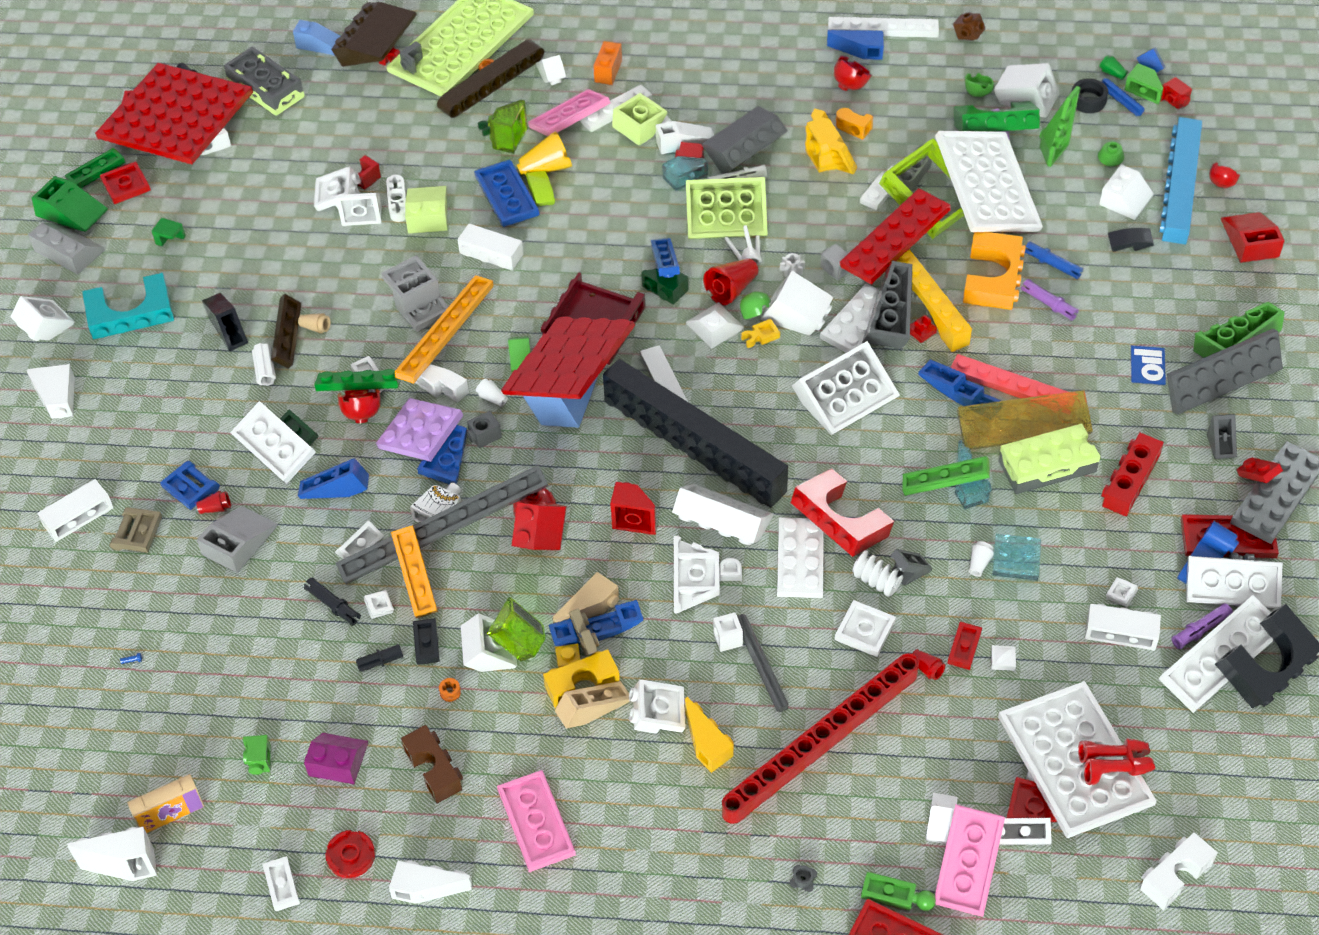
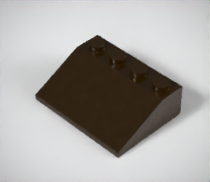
M367 2L362 6L361 11L353 17L351 24L344 29L341 37L335 41L331 51L342 67L383 61L417 14L415 11L383 2Z

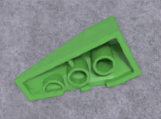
M1079 86L1074 88L1047 127H1044L1040 132V149L1049 167L1055 163L1070 144L1080 92Z

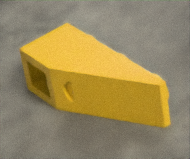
M686 697L685 713L695 755L712 773L733 757L734 742L729 735H724L719 730L717 723L712 718L708 719L697 702L693 703Z

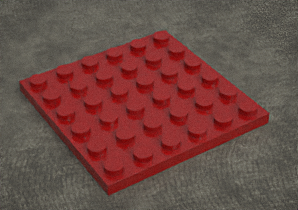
M157 63L95 134L97 139L193 165L251 96L253 90L248 85Z

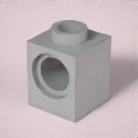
M837 244L826 248L821 253L820 267L833 278L839 280L849 273L840 267V261L848 252Z

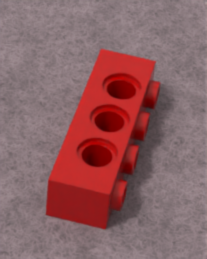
M1139 432L1136 439H1131L1127 448L1128 454L1122 455L1118 464L1120 466L1119 470L1114 469L1110 478V486L1106 484L1101 494V497L1104 498L1102 507L1125 517L1128 516L1161 455L1164 445L1163 441Z

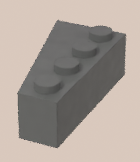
M892 261L885 271L862 343L868 341L869 344L902 349L909 341L912 264Z

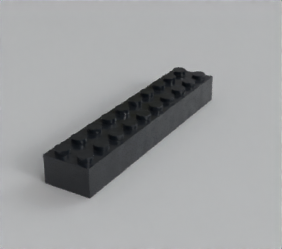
M618 359L603 373L604 401L609 406L620 410L626 417L637 421L643 428L654 432L658 438L668 441L674 448L685 452L691 459L702 463L708 470L719 474L725 481L731 482L742 492L748 493L759 503L765 504L770 508L787 493L788 465L621 359Z

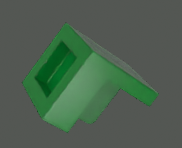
M162 217L151 231L155 244L162 247L168 239H174L175 237L184 239L186 237L182 223Z

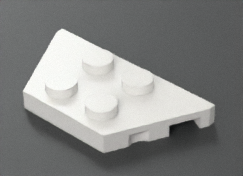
M674 536V613H679L720 595L719 552L705 549L694 542L692 545L681 541V537Z

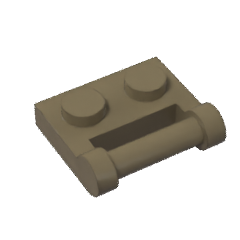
M127 507L122 513L123 519L115 538H112L109 546L117 551L126 549L148 553L161 522L162 514L158 511ZM135 519L128 538L124 539L131 521Z

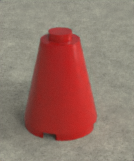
M747 258L713 266L704 273V287L706 291L709 290L713 295L710 298L715 303L719 302L722 306L728 305L758 275V265L752 259Z

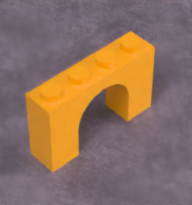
M974 232L970 259L998 263L1007 272L998 277L967 274L963 303L1012 310L1013 302H1018L1019 290L1015 288L1020 287L1021 275H1018V272H1022L1024 261L1020 260V257L1024 258L1026 245H1022L1023 237L991 232Z

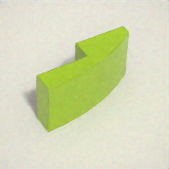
M546 171L526 173L529 190L532 192L536 206L554 205L555 198Z

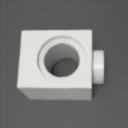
M736 612L713 618V633L720 652L743 645V630Z

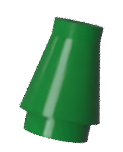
M1105 56L1099 65L1102 72L1120 80H1123L1128 74V70L1114 56Z

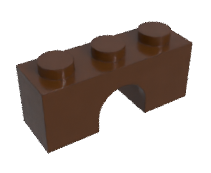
M424 725L401 737L403 750L414 768L423 763L434 764L430 771L423 774L425 786L436 804L462 791L461 780H463V776L458 767L453 768L450 764L452 759L448 751L440 748V740L435 731L430 732L427 725Z

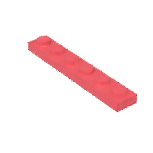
M957 354L950 367L965 373L966 380L1070 415L1078 396L1077 394Z

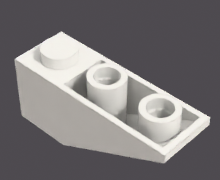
M678 121L656 125V142L661 154L679 150L681 142L702 144L714 136L712 129L705 126Z
M398 861L389 890L392 899L417 904L472 890L473 886L470 875L463 871L455 870L451 872L443 870L439 866L432 865L427 867L419 865L414 861Z

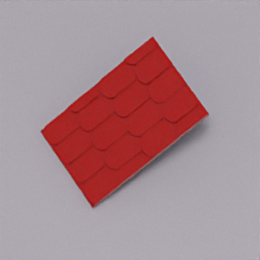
M557 318L547 333L542 335L532 352L525 357L518 369L513 371L501 389L504 395L523 396L541 425L579 428L598 375L635 327L634 322L627 319Z

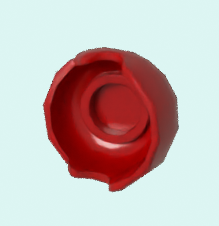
M1217 162L1211 166L1209 171L1210 180L1220 188L1233 187L1240 177V174H1237L1232 168L1218 166Z

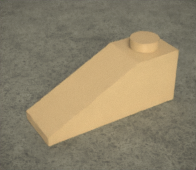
M596 572L553 616V623L571 619L569 612L578 608L581 613L585 612L587 619L604 614L619 601L618 585Z
M621 681L567 691L562 696L555 712L566 729L585 725L629 703V692Z

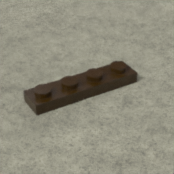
M284 294L280 297L271 360L289 369L293 366L301 302Z

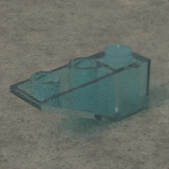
M959 440L956 462L973 459L970 449L965 447L962 440ZM987 479L955 485V494L964 510L989 502L992 488Z

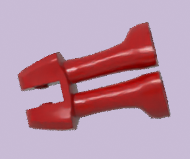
M1126 738L1124 745L1117 746L1096 744L1087 740L1079 742L1078 755L1082 764L1085 763L1084 778L1087 785L1098 784L1101 776L1109 772H1128L1129 775L1137 776L1155 770L1153 759L1151 757H1144L1150 753L1149 744L1145 741ZM1123 757L1122 760H1100L1097 758Z

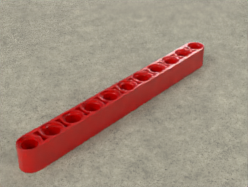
M910 653L901 655L727 793L722 799L723 819L731 824L740 822L917 679L919 659ZM823 735L826 738H819L818 736ZM806 749L809 752H801L800 750ZM788 763L791 764V766L786 767L782 764ZM765 778H773L774 780L766 781ZM748 792H754V793H756V794L750 796V795H747L746 793H748ZM731 806H734V807H737L738 809H736V810H729L728 808L731 807Z

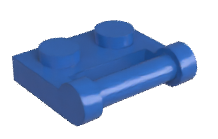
M191 461L183 463L160 482L163 489L190 510L196 506V502L205 499L210 494L216 493L220 488L218 482L206 477L196 469L195 464ZM185 475H191L204 486L200 488Z

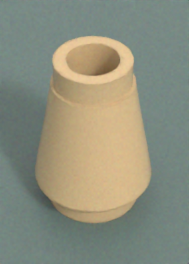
M324 313L306 314L299 316L298 324L300 327L322 334L329 330L331 321L330 317Z

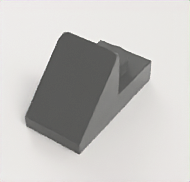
M895 549L891 554V557L895 560V566L892 568V571L897 568L899 570L897 577L903 575L902 585H907L932 570V567L920 553Z

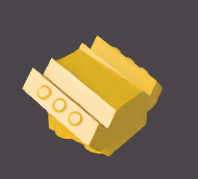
M814 108L811 114L813 121L807 122L805 128V151L819 173L836 169L854 175L858 167L846 144L826 112Z

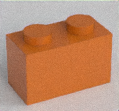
M603 41L593 65L595 83L613 85L622 63V44Z

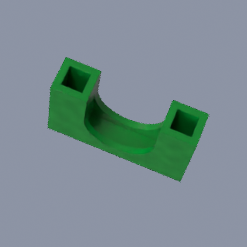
M1030 101L1011 102V109L999 111L979 110L973 105L954 106V126L959 131L982 132L1040 129V109Z

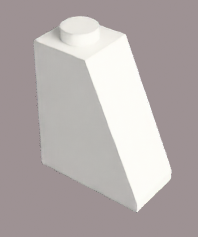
M70 364L27 369L31 383L50 417L53 419L73 416L75 377Z

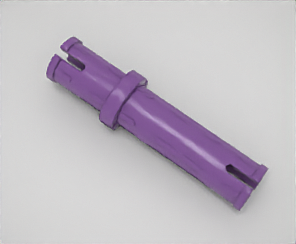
M1030 279L1023 283L1026 287L1022 286V291L1051 307L1053 312H1059L1071 321L1077 317L1074 313L1078 314L1079 309L1066 303L1064 298L1053 295Z
M1226 603L1221 604L1195 623H1189L1183 631L1172 636L1173 645L1177 649H1182L1193 640H1199L1202 638V634L1224 621L1233 613L1231 607Z

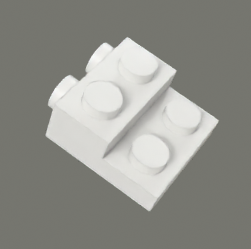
M349 166L316 178L314 207L318 211L334 205L338 208L336 195L360 194L357 188V184L361 183L358 173H355Z
M639 679L634 688H631L629 692V701L633 702L629 721L634 723V730L657 733L659 729L683 732L685 729L684 687Z

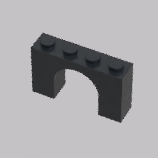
M1287 604L1273 610L1260 622V625L1272 637L1280 649L1282 660L1277 672H1270L1259 666L1242 645L1229 650L1215 663L1217 668L1251 708L1259 705L1267 706L1274 700L1272 696L1274 693H1280L1289 686L1287 682L1289 679H1295L1304 672L1302 668L1304 665H1310L1319 658L1317 655L1319 652V642Z

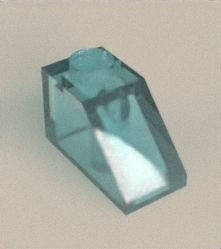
M677 156L662 164L663 179L677 192L686 187V180H699L707 176L708 161L703 158Z

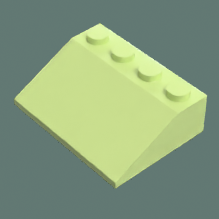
M765 177L686 180L688 239L745 237L744 225L747 226L750 237L756 235L768 236Z

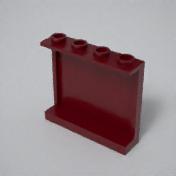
M578 272L576 277L570 281L567 291L562 293L557 306L552 308L548 320L543 322L541 333L542 335L546 334L553 322L559 317H571L572 319L587 317L594 320L599 318H607L609 320L627 319L636 324L646 308L645 294L637 292L634 298H630L582 282V274ZM591 293H596V295H594V297H593V296H591V297L589 296ZM623 343L612 356V358L609 360V362L607 363L608 365L612 363L618 351L622 347Z

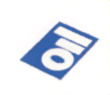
M1131 345L1132 383L1166 385L1165 348Z

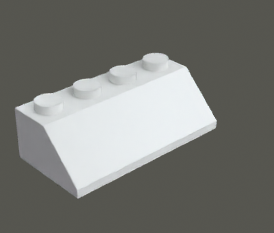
M696 484L687 485L679 489L672 513L679 515L678 518L683 521L691 522L692 520L698 522V526L701 528L719 530L718 533L725 537H731L732 535L739 538L738 541L746 545L760 541L774 514Z

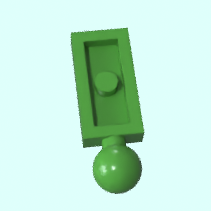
M871 872L866 873L861 893L862 899H869L877 903L909 911L911 910L912 902L916 903L918 908L923 911L933 909L936 904V898L932 892L923 890L915 893V883Z

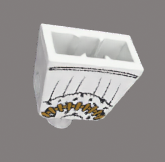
M450 483L446 489L433 485L411 505L413 520L419 523L460 503L461 497L458 494L461 492V488L455 483Z

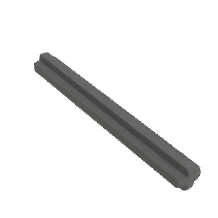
M745 614L737 615L743 630V641L778 712L787 710L789 703Z

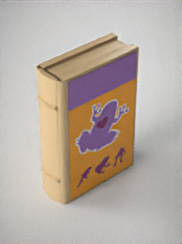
M190 774L127 802L138 827H144L146 833L204 808V804Z

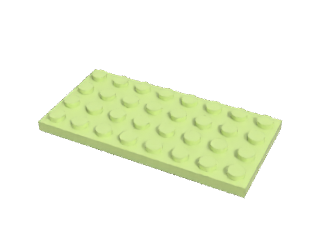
M457 0L412 42L417 41L422 47L423 59L415 63L416 73L412 74L402 68L400 54L387 65V71L442 96L468 79L479 68V64L484 59H488L534 15V10L514 0Z

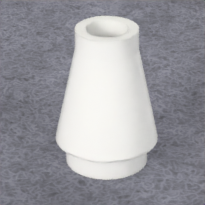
M483 379L476 388L480 398L492 402L499 407H503L508 400V397L502 393L492 380Z
M978 541L972 547L970 568L968 570L971 575L980 577L994 556V548L989 543Z

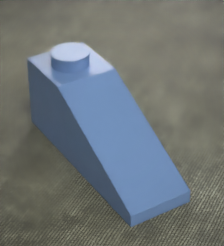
M299 20L293 30L297 49L334 55L331 48L334 46L335 41L341 37L316 22Z

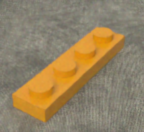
M414 526L392 531V538L415 618L438 612Z

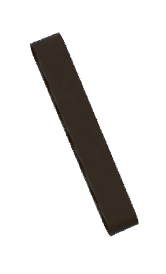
M530 39L523 41L442 95L437 102V108L451 118L459 116L539 62L544 56V49Z

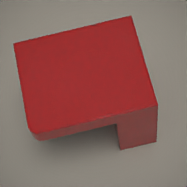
M364 155L359 159L361 171L358 175L360 176L361 183L357 184V186L366 190L381 178L379 163Z

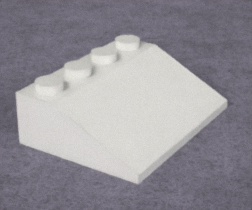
M868 341L802 377L792 385L801 403L830 435L900 396Z

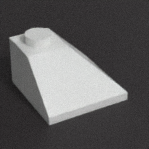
M379 193L336 195L342 226L381 223L382 205Z
M719 302L686 321V324L711 349L744 330V326Z

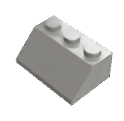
M41 223L28 234L35 252L77 275L105 251V248L61 224Z

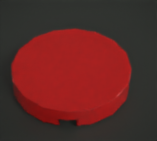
M345 830L336 834L329 841L325 859L329 869L335 875L343 878H356L371 868L375 860V847L371 838L364 832Z

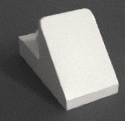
M933 793L926 841L947 844L958 797Z

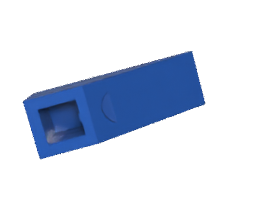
M828 30L827 46L864 60H883V31Z

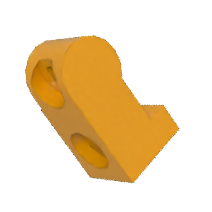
M841 108L836 112V127L863 140L873 129V116L867 113L865 116H861L849 108Z

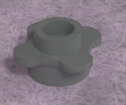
M796 865L793 868V878L790 879L789 884L792 888L799 887L803 888L806 892H810L814 888L813 880L817 877V872L808 866Z

